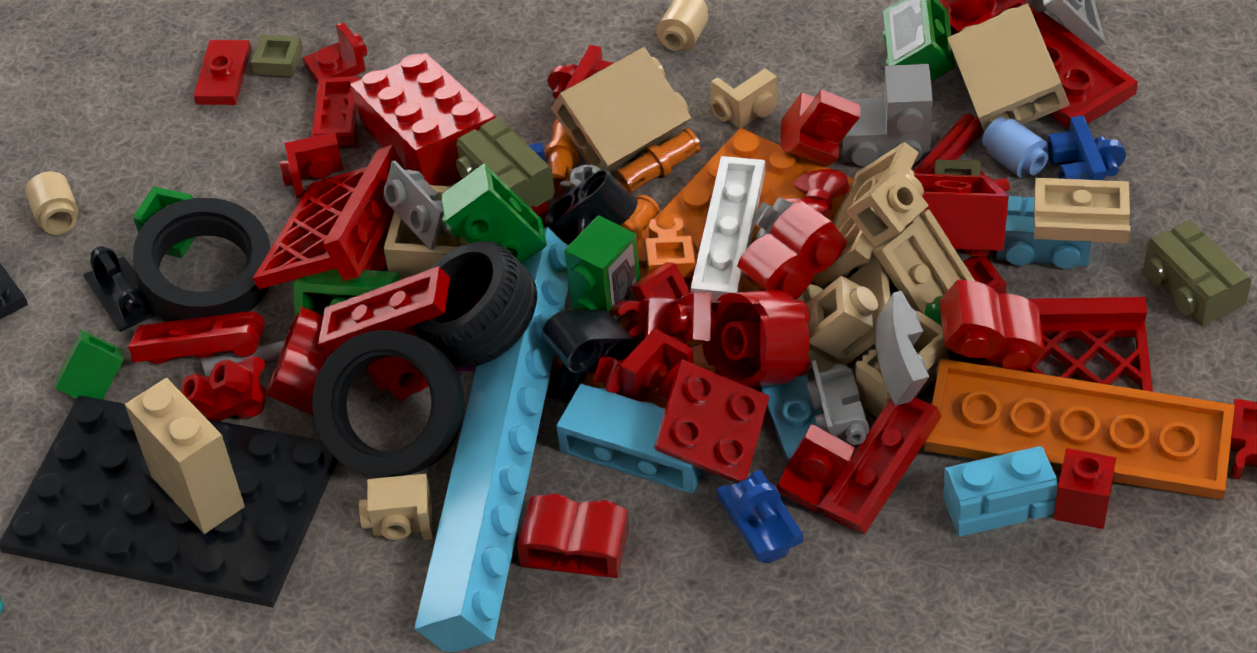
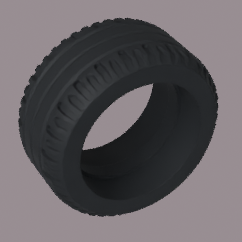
M481 241L460 246L447 253L430 268L439 266L450 277L445 314L412 326L418 337L439 348L449 358L453 366L466 368L479 366L498 358L522 337L533 318L538 292L535 281L529 271L509 250L500 244ZM485 293V295L476 304V306L463 315V313L473 303V301H475L479 296Z

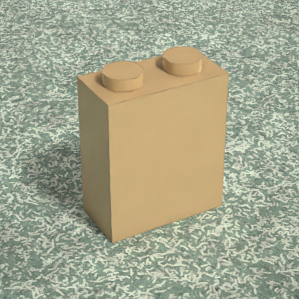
M1028 3L1017 8L1005 10L999 16L978 25L968 26L959 33L948 37L984 130L999 117H1004L1007 120L1015 119L1024 125L1070 105Z
M645 47L561 92L551 107L586 163L597 166L601 170L606 169L609 172L644 153L647 147L653 144L657 145L682 131L691 119L685 99L679 93L674 92L665 78V72L661 63L655 57H651Z
M167 377L125 403L151 477L204 534L245 507L222 434Z

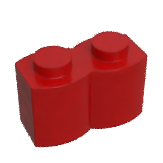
M800 201L789 207L779 216L770 234L760 237L745 250L739 259L737 267L759 291L780 290L797 300L809 287L814 275L826 270L840 257L848 241L832 221L805 202Z
M957 280L939 300L944 344L957 354L970 358H987L988 361L1000 368L1027 371L1045 352L1039 308L1027 298L1014 294H998L994 289L980 282Z
M302 306L288 329L279 359L269 381L266 395L313 415L314 386L322 366L330 355L318 345L323 315Z
M555 493L530 497L517 545L520 566L618 579L629 531L628 510L608 500L577 503L561 494Z

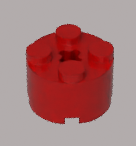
M780 290L727 293L716 300L721 302L715 311H711V340L702 345L708 365H715L721 376L747 387L755 388L787 384L796 377L804 376L810 366L808 356L810 312L803 301L795 300L792 296Z

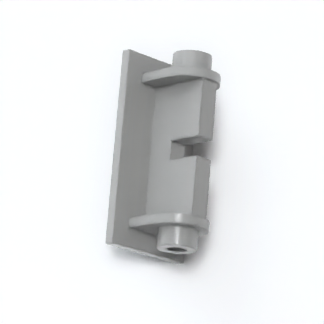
M392 161L382 199L430 250H433L438 235H452L442 220L444 215L442 200H437L438 193L424 180V176L419 171L404 170L396 161Z
M812 360L811 363L816 380L807 382L814 410L823 408L824 411L822 414L815 415L818 428L851 445L863 443L866 435L869 433V425L862 408L855 382V373L843 364L835 365L830 370L819 373L816 360Z

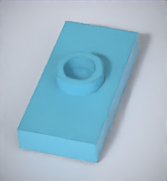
M806 375L796 377L787 384L761 387V392L770 396L766 409L786 463H788L810 425L817 426L815 415L821 414L820 409L814 410L807 386L809 381Z

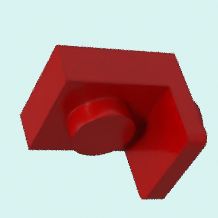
M344 22L336 25L339 38L338 43L302 57L305 68L317 84L319 78L352 77L366 71L363 57L367 56L368 52L364 40L359 33L353 34Z
M335 132L284 143L287 160L280 161L281 173L285 187H294L296 199L302 198L304 195L302 179L310 177L322 179L334 172L344 170Z
M693 292L676 300L663 298L647 299L645 302L644 339L655 328L670 337L680 338L690 348L709 342L711 340V294Z
M654 328L620 364L623 396L641 401L650 390H655L659 387L662 377L682 359L694 364L692 348L680 338L670 337Z
M811 424L791 455L776 486L780 494L815 513L819 512V505L849 462L855 447Z

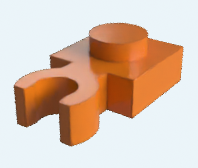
M674 218V227L661 229L657 226L656 219H651L649 221V238H645L648 274L666 262H674L683 278H693L695 259L691 236H683L682 220Z

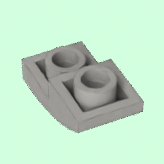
M902 291L892 294L876 318L875 328L878 362L887 390L895 406L911 402L929 378L923 358L913 347L922 334L923 329L916 311L910 307Z

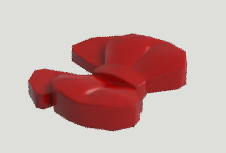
M820 169L803 174L794 181V187L796 190L806 194V197L785 200L792 204L803 201L829 219L830 211L833 208L832 200L846 194L850 190L847 175L834 169Z

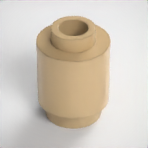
M673 0L656 28V34L660 43L672 51L691 50L708 22L707 4L704 0Z
M52 171L34 176L27 183L25 194L37 225L52 235H60L70 231L77 222L78 207L66 177Z

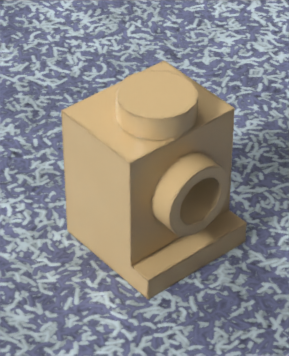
M899 168L875 184L846 211L871 244L877 247L902 232L905 226L929 205L922 197L924 189L920 181L912 175H905ZM870 206H872L873 209L876 211V213L880 216V218H881V219L883 220V222L886 224L885 226L882 224V222L879 220V218L875 215V213L872 211V209L870 208Z
M840 276L806 303L810 312L808 323L809 344L840 360L848 356L847 347L873 328L872 312L878 308L875 295L868 288L859 286Z
M427 474L367 479V499L359 501L362 529L372 528L374 537L384 536L391 540L404 539L410 533L418 532L422 533L423 540L433 539L432 497Z

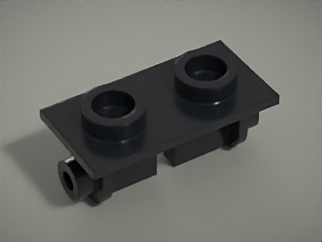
M104 246L94 248L90 255L92 271L83 274L118 330L122 332L155 316L147 307L144 294L138 289L136 274L125 257L117 258V255L111 248Z

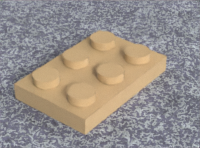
M903 142L856 172L850 185V190L846 193L833 221V224L848 242L840 257L830 267L814 275L812 281L820 287L840 276L846 277L852 269L861 264L868 265L876 257L872 251L875 247L846 210L880 180L899 168L905 175L914 176V171L911 168L919 152L906 142ZM870 206V208L872 209V211L875 213V215L879 218V220H880V221L882 222V224L885 226L886 224L883 222V220L880 218V216L876 213V211L873 209V207Z

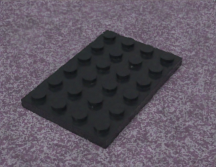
M79 395L0 539V550L6 554L273 608L338 460L328 451L322 440L207 419L222 434L245 507L204 534L151 477L125 404Z

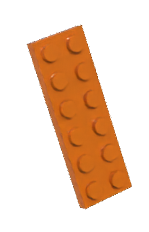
M940 358L932 405L938 407L942 417L926 440L924 451L981 460L1041 446L1053 471L1061 473L1066 448L1117 457L1113 482L1223 500L1226 490L1234 404Z

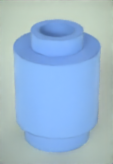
M999 117L987 127L983 134L982 145L987 148V154L1020 178L1028 173L1031 175L1038 174L1047 163V142L1015 119L1007 120L1004 117Z

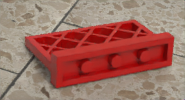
M393 145L378 149L368 167L316 181L309 185L253 277L259 289L332 269H337L343 281L360 277L394 214V210L382 199L391 162L396 161L406 170Z
M1146 297L1029 299L1039 308L1045 352L1024 372L1045 375L1037 366L1051 354L1069 368L1060 376L1062 378L1071 379L1077 374L1084 381L1112 385L1125 373L1140 385V390L1153 392L1145 324L1147 317ZM1114 337H1135L1136 350L1126 360L1107 346ZM1066 338H1080L1091 348L1076 360L1061 349L1059 345ZM1097 353L1117 367L1104 381L1084 367ZM955 354V361L986 366L992 365L987 358H984L981 362L976 358L970 361ZM1136 361L1138 362V369L1132 366Z

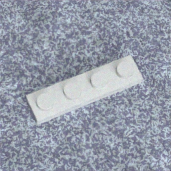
M721 156L691 284V293L711 294V303H720L721 301H716L720 296L727 293L740 292L744 274L739 270L737 264L751 243L755 224L752 219L758 210L766 173L765 160Z

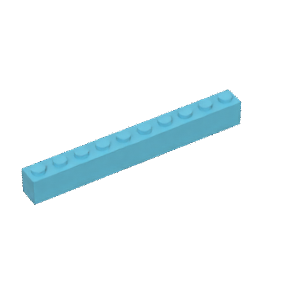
M548 227L544 228L547 246L522 263L533 277L538 292L535 312L527 330L507 352L488 363L476 366L414 628L434 645L446 652L461 651L492 642L495 638L554 358V352L542 340L541 332L543 326L554 314L564 311L569 287L564 251L568 245L562 242Z

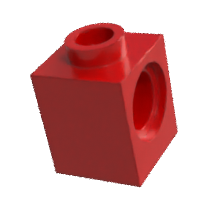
M1066 448L1058 484L1054 520L1104 529L1117 457Z

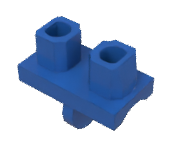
M1084 115L1071 117L1069 131L1048 135L1047 154L1051 164L1073 160L1075 162L1059 166V179L1103 180L1106 175L1115 176L1119 172L1118 167L1123 164L1126 158V151L1119 141L1114 139L1106 140L1103 136L1097 137L1095 140L1093 139Z
M761 469L753 472L748 478L737 484L723 485L717 488V498L758 562L762 561V563L769 564L787 556L790 548L803 543L802 531L781 501L779 491L775 485L769 483Z

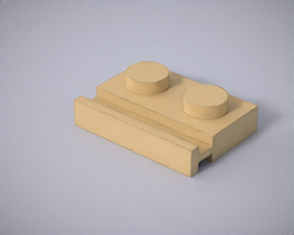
M1035 178L1034 239L1129 243V182Z
M924 209L905 226L902 232L872 250L898 291L903 292L910 307L923 314L927 304L932 303L937 296H943L957 280L975 281L929 209Z

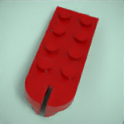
M941 0L940 2L948 10L951 35L959 33L968 26L978 25L999 16L1005 10L1027 4L1025 0ZM1029 5L1070 103L1069 106L1050 113V116L1069 129L1071 117L1084 115L1087 124L1136 95L1137 80L1045 12L1038 13Z

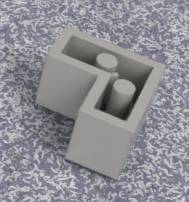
M929 64L885 66L884 98L847 99L860 104V118L841 141L842 164L855 163L859 166H867L903 142H906L919 152L914 164L921 161L930 152L933 99Z

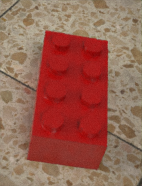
M426 52L409 55L403 58L397 65L385 70L371 71L365 74L361 80L350 84L361 123L367 132L382 148L393 145L405 169L419 171L429 185L450 186L462 180L455 164L456 160L459 159L456 145L458 138L474 129L479 131L482 125L496 118L491 111Z

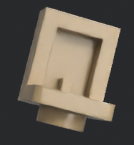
M766 68L734 89L720 78L710 82V106L712 112L720 121L725 122L728 120L738 128L744 127L757 117H767L778 104L777 76Z

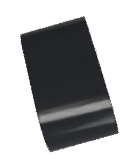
M602 169L555 202L547 212L544 221L569 246L598 215L621 226L634 213L638 202L608 170Z
M564 310L554 314L543 326L541 332L542 340L563 362L552 384L551 394L555 398L569 403L587 374L596 372L601 357H612L618 360L626 359L637 347V342L607 310Z

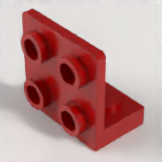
M682 359L662 377L657 395L667 398L668 401L654 448L656 451L732 482L739 483L748 477L770 396Z

